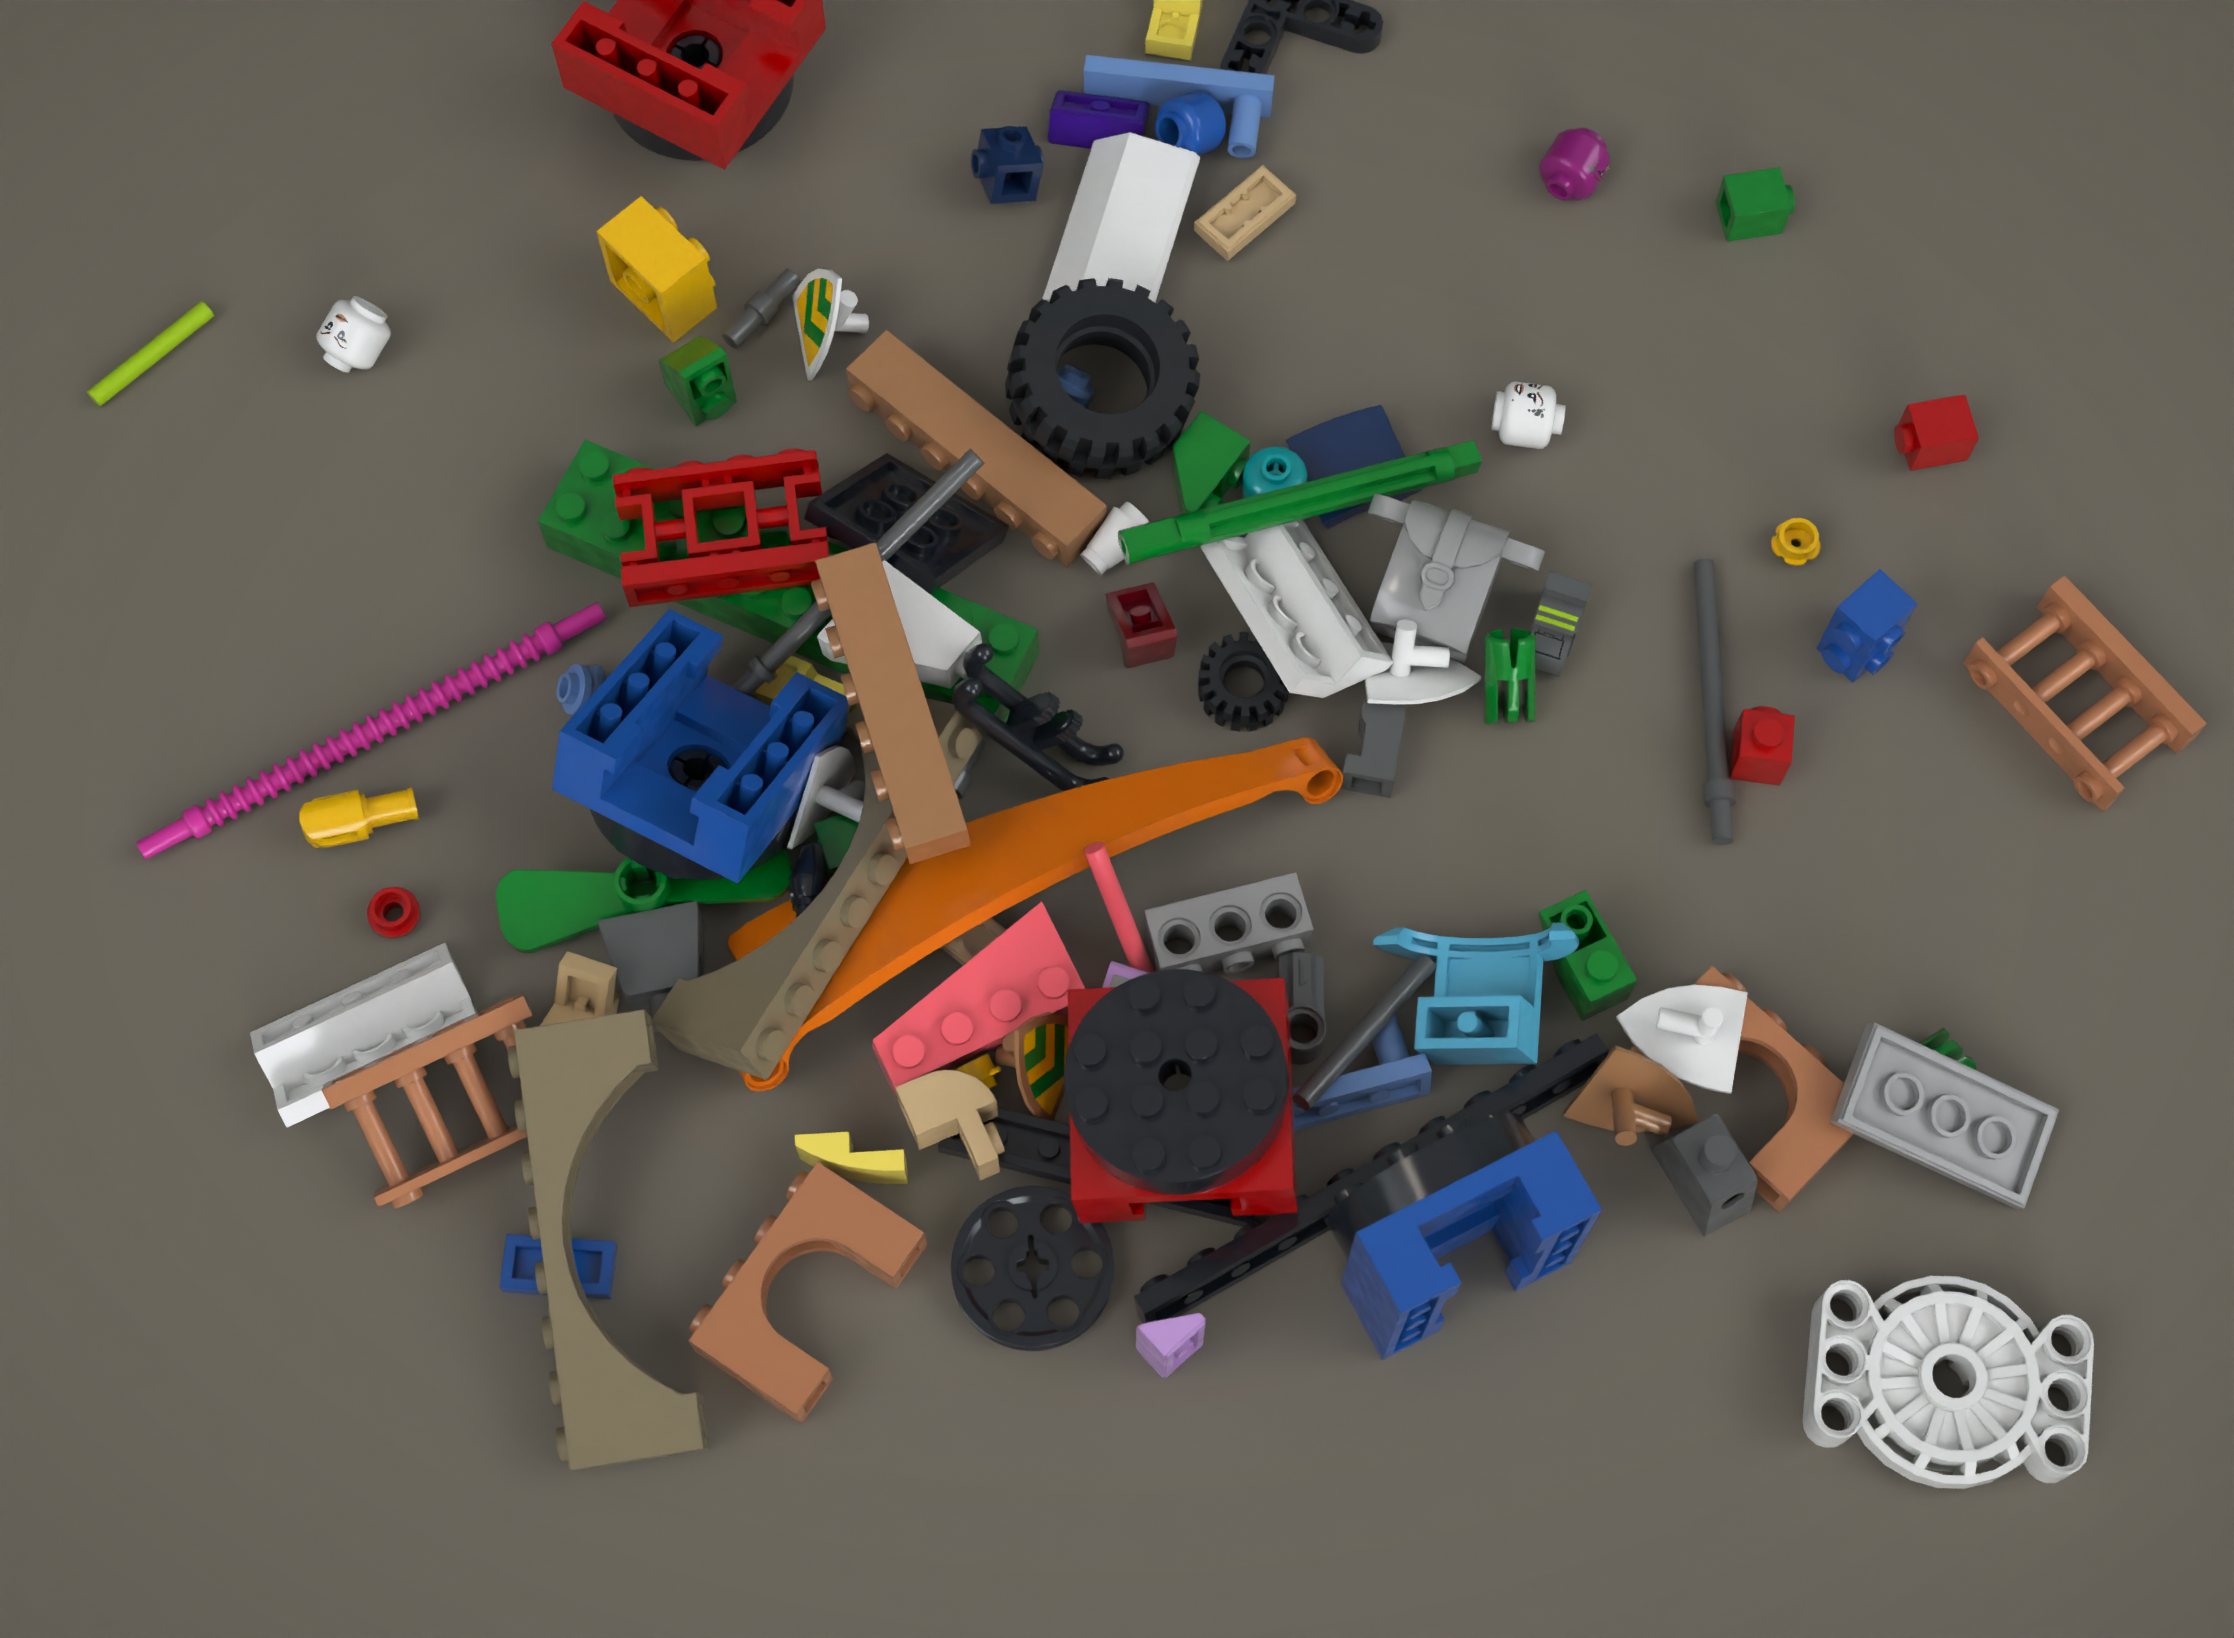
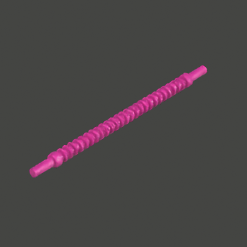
M596 602L553 625L550 622H545L534 628V635L529 637L526 633L522 634L523 641L520 643L510 640V647L503 650L501 647H497V654L493 657L484 654V661L477 664L476 661L472 660L470 662L471 668L464 670L462 667H458V674L455 677L445 674V681L438 684L436 681H432V688L425 691L420 687L418 688V696L412 698L407 694L405 695V702L400 705L393 701L391 704L392 709L385 711L383 708H380L378 710L379 716L376 718L366 715V722L362 725L353 722V729L346 732L344 729H340L339 737L333 739L328 735L326 736V743L321 746L314 742L311 752L307 753L304 749H301L299 751V758L293 760L292 757L287 756L286 764L280 767L277 763H274L272 765L273 771L270 773L260 770V778L253 780L251 777H247L246 785L239 787L237 784H234L232 786L233 792L230 794L220 791V798L213 801L211 798H207L205 800L206 806L200 808L199 805L195 804L182 812L183 818L136 841V844L143 857L147 860L193 835L195 838L200 839L212 832V825L217 823L220 827H223L226 817L230 816L233 820H236L238 818V811L244 809L245 812L249 813L251 812L250 805L256 802L263 806L266 796L270 795L273 799H276L278 797V790L284 788L285 791L290 792V784L296 781L303 785L306 775L316 778L318 776L317 770L324 768L326 771H330V764L333 761L343 764L345 755L350 754L352 757H356L358 755L357 749L364 747L365 750H370V743L374 740H377L378 743H383V736L390 733L395 737L397 735V728L403 726L408 730L410 729L409 722L415 719L422 723L425 713L429 712L431 716H435L437 707L442 706L444 709H448L449 701L453 699L457 702H462V695L466 692L472 696L475 695V688L481 685L484 689H487L490 679L500 682L502 673L507 672L509 675H513L514 667L518 665L524 669L527 668L526 661L533 658L534 661L538 662L540 661V654L543 652L547 655H552L563 648V642L605 621L606 617L600 605Z

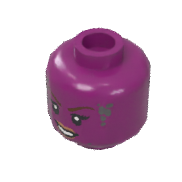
M1587 128L1568 129L1558 134L1539 165L1540 175L1546 184V189L1554 197L1560 200H1583L1593 194L1609 169L1610 155L1604 139L1596 132Z

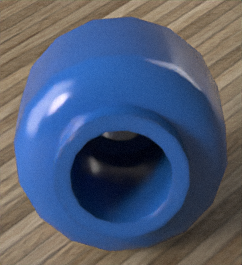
M1201 91L1168 99L1160 107L1156 117L1155 133L1158 141L1176 146L1177 148L1180 147L1193 151L1197 155L1214 151L1222 143L1226 132L1224 112L1218 101L1210 94Z

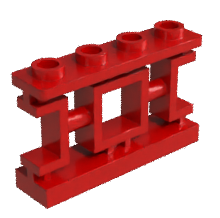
M799 448L782 450L776 455L753 457L743 454L732 456L727 461L712 463L686 461L678 464L676 467L656 470L637 467L628 470L624 474L612 476L613 487L616 493L615 504L620 521L643 518L646 550L620 553L622 587L629 608L811 585V581L820 579L815 560L830 556L826 527L801 530L797 498L822 495L820 469L815 450L804 451ZM785 487L786 506L757 508L755 490ZM682 499L683 519L656 522L654 503ZM745 505L749 537L699 542L696 511ZM789 526L791 546L762 549L760 529ZM687 539L689 559L660 562L658 542Z

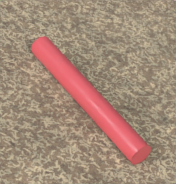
M1096 842L1088 845L1084 849V853L1130 967L1148 973L1155 972L1104 843Z

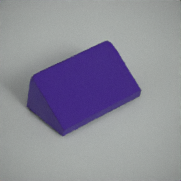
M1059 90L1056 92L1050 109L1048 140L1053 144L1091 149L1094 140L1125 133H1133L1144 137L1150 103Z

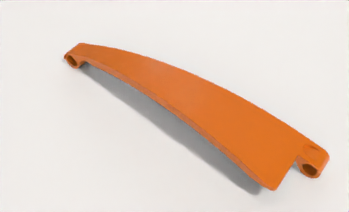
M1301 737L1250 752L1189 761L1096 782L966 823L971 846L913 864L909 863L907 857L769 1078L766 1080L739 1070L738 1072L750 1090L760 1092L775 1088L786 1078L789 1072L790 1054L805 1034L831 1021L882 984L963 933L1034 894L1089 868L1090 865L1084 849L1092 843H1104L1110 858L1185 826L1251 804L1275 791H1296L1306 802L1321 804L1334 797L1340 790L1343 783V774L1316 740L1311 737ZM791 900L749 921L730 935L727 944L736 961L765 944L796 919V912L792 909L793 904Z

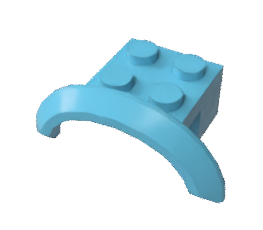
M1552 923L1550 928L1536 934L1504 938L1445 937L1398 927L1375 937L1373 945L1382 951L1414 960L1423 954L1436 963L1434 997H1418L1414 1049L1420 1054L1425 1053L1427 1059L1435 1065L1537 1064L1543 962L1566 957L1575 952L1579 946V939L1564 923Z

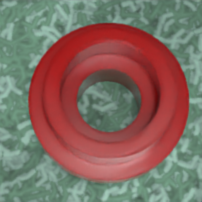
M389 887L380 890L373 896L367 908V919L372 929L378 935L390 939L400 938L409 934L417 926L421 914L420 905L416 897L410 891L401 887ZM391 909H403V915L398 920H386V916Z

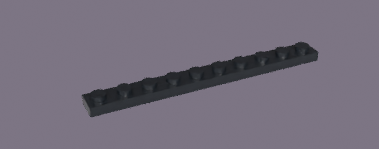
M1597 1033L1582 1042L1579 1039H1575L1564 1044L1554 1054V1058L1538 1067L1528 1065L1520 1069L1510 1078L1507 1085L1493 1093L1485 1090L1476 1094L1466 1102L1463 1110L1447 1119L1444 1116H1439L1430 1120L1419 1130L1417 1136L1405 1143L1393 1142L1386 1145L1374 1155L1373 1161L1357 1170L1348 1168L1340 1171L1328 1181L1327 1187L1310 1197L1306 1194L1297 1196L1298 1213L1278 1214L1264 1223L1261 1221L1251 1222L1235 1234L1234 1240L1216 1250L1210 1247L1196 1253L1190 1258L1187 1266L1170 1276L1161 1274L1150 1279L1141 1287L1140 1293L1134 1296L1139 1319L1144 1324L1179 1317L1330 1230L1327 1218L1330 1215V1211L1337 1206L1333 1200L1334 1196L1351 1185L1360 1182L1364 1184L1390 1167L1387 1158L1398 1149L1411 1143H1416L1419 1149L1438 1140L1436 1133L1461 1118H1466L1469 1125L1486 1119L1500 1110L1508 1108L1511 1113L1519 1114L1522 1119H1525L1585 1085L1607 1057L1608 1048Z

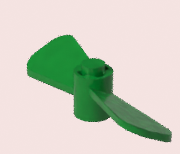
M782 848L769 861L748 871L738 884L727 878L673 879L665 876L663 873L644 867L630 858L625 859L618 866L616 872L516 869L504 875L496 889V905L500 927L505 939L514 949L523 953H535L599 929L598 920L697 901L698 904L770 902L782 897L789 890L790 859L786 850Z

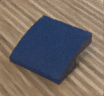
M1381 405L1334 418L1286 439L1289 449L1297 453L1305 464L1308 474L1307 482L1406 457ZM1421 489L1390 496V498L1401 501L1421 491ZM1371 502L1321 514L1319 517L1324 526L1329 529L1369 509Z

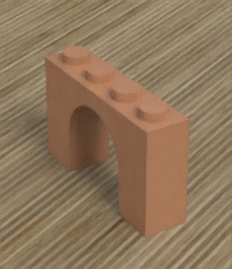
M1713 966L1694 983L1696 985L1718 986L1746 992L1744 986L1734 976L1728 973L1721 974ZM1747 997L1738 1053L1754 1057L1767 1065L1781 1082L1787 1101V1113L1783 1127L1749 1162L1758 1179L1756 1192L1780 1213L1854 1134L1830 1123L1845 1081L1842 1082L1827 1068L1826 1060L1816 1049L1807 1044L1801 1045L1787 1033L1785 1023L1777 1014L1766 1008L1760 1009ZM1635 1046L1630 1049V1051L1645 1056Z
M819 1162L815 1164L809 1174L802 1171L792 1182L786 1193V1198L789 1202L778 1217L770 1215L763 1222L754 1238V1242L758 1245L745 1262L739 1259L729 1269L722 1282V1287L725 1288V1291L714 1306L706 1304L698 1312L689 1328L693 1335L688 1340L697 1354L800 1424L804 1422L832 1382L833 1377L828 1367L786 1340L770 1325L766 1305L768 1292L775 1276L787 1263L798 1256L816 1251H829L850 1258L897 1289L927 1246L923 1231Z

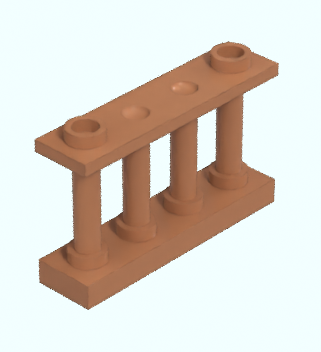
M2064 575L2048 588L2036 607L2042 613L2041 618L1997 651L1982 637L1974 644L1963 664L1968 668V673L1973 682L1980 688L1988 690L2073 780L2074 787L2079 795L2086 801L2094 803L2104 812L2125 789L2116 778L2161 743L2167 744L2178 754L2192 743L2207 723ZM2054 632L2061 633L2077 650V653L2030 688L2011 668V665ZM2089 669L2096 670L2112 686V691L2068 725H2065L2045 703ZM2123 707H2132L2147 723L2148 728L2101 763L2081 740Z
M523 991L323 1085L322 1093L331 1110L342 1104L347 1112L353 1110L388 1184L375 1190L374 1200L378 1207L391 1202L394 1209L409 1204L424 1195L421 1189L422 1186L527 1137V1131L520 1132L517 1123L509 1127L507 1126L473 1056V1053L477 1051L474 1043L494 1034L497 1041L503 1040L507 1050L508 1046L516 1045L514 1030L527 1028L524 1019L532 1016V1010ZM443 1057L447 1065L453 1063L488 1136L460 1150L457 1149L423 1079L427 1075L424 1066ZM393 1080L397 1088H404L438 1159L410 1174L407 1173L373 1103V1100L377 1098L374 1089Z

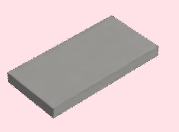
M1874 1022L1867 1023L1830 1123L2014 1209H2024L2059 1109Z

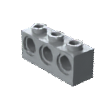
M1296 872L1144 910V931L1156 971L1187 969L1209 973L1224 969L1225 973L1241 972L1252 967L1256 960L1274 956L1275 960H1278L1279 956L1288 955L1292 952H1305V948L1311 947L1314 931ZM1274 913H1283L1292 919L1293 924L1287 928L1279 929L1271 926L1266 918ZM1230 925L1238 928L1243 936L1236 941L1229 942L1219 938L1216 931L1220 927ZM1182 938L1187 940L1193 948L1185 954H1174L1165 947V944L1172 939Z

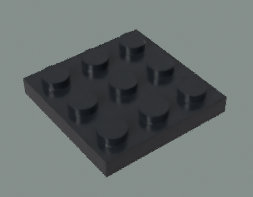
M886 453L809 502L804 519L818 528L826 527L828 537L840 540L855 549L877 542L936 482ZM954 493L886 562L926 592L932 594L1000 545L1005 539L1009 525Z

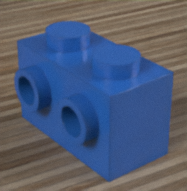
M1879 569L1837 606L1816 649L1821 652L1823 660L1833 671L1840 674L1843 673L1852 682L1856 681L1867 670L1874 675L1893 657L1894 652L1891 649L1904 637L1906 632L1903 629L1918 603Z

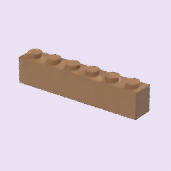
M885 330L846 368L849 385L848 394L852 401L864 412L869 413L872 410L884 420L887 429L897 439L903 442L908 439L921 449L920 451L924 459L936 470L942 471L945 469L948 471L969 449H972L985 464L960 488L972 499L979 500L981 498L993 507L997 518L1009 525V529L1015 530L1019 528L1029 536L1032 545L1042 556L1049 560L1055 557L1068 568L1087 548L1086 546L1107 517V505L888 330Z
M876 542L815 560L820 579L811 581L819 611L830 609L835 626L825 628L834 659L845 656L850 673L840 675L848 704L851 706L859 703L865 719L855 723L863 752L865 754L875 751L880 767L870 771L878 800L881 802L890 799L895 817L885 820L894 851L905 848L909 863L913 864L971 846L964 816Z

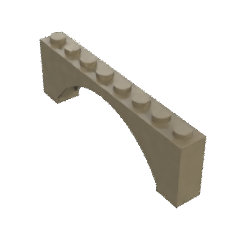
M926 698L954 784L983 736L973 724L956 711L954 704ZM859 703L849 715L845 729L861 749L865 769V793L858 828L845 857L835 874L813 902L784 930L741 959L712 973L689 981L678 978L652 1018V1024L677 1050L767 1080L907 859L905 848L894 851L885 822L886 819L895 817L890 799L879 802L870 771L880 768L875 751L864 754L855 726V723L865 720Z
M643 1009L514 1030L516 1045L508 1046V1062L512 1077L520 1078L522 1099L515 1100V1117L519 1131H527L529 1152L522 1153L521 1164L526 1186L533 1185L536 1207L528 1209V1220L532 1239H540L543 1261L535 1263V1276L539 1294H547L550 1316L542 1318V1331L546 1349H554L557 1371L549 1373V1387L553 1404L561 1405L564 1427L556 1429L559 1458L561 1461L568 1460L570 1471H581L708 1450L710 1446L703 1394L697 1392L684 1394L663 1383L639 1366L617 1345L602 1326L587 1300L577 1273L572 1249L571 1215L573 1196L580 1167L590 1143L603 1120L621 1096L645 1072L659 1070L652 1017Z

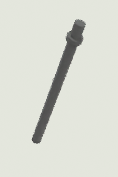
M969 449L876 542L882 562L883 560L887 561L985 464L972 449ZM816 601L761 657L755 655L748 662L750 668L731 687L751 696L764 682L771 684L777 678L775 671L832 616L830 609L820 612Z

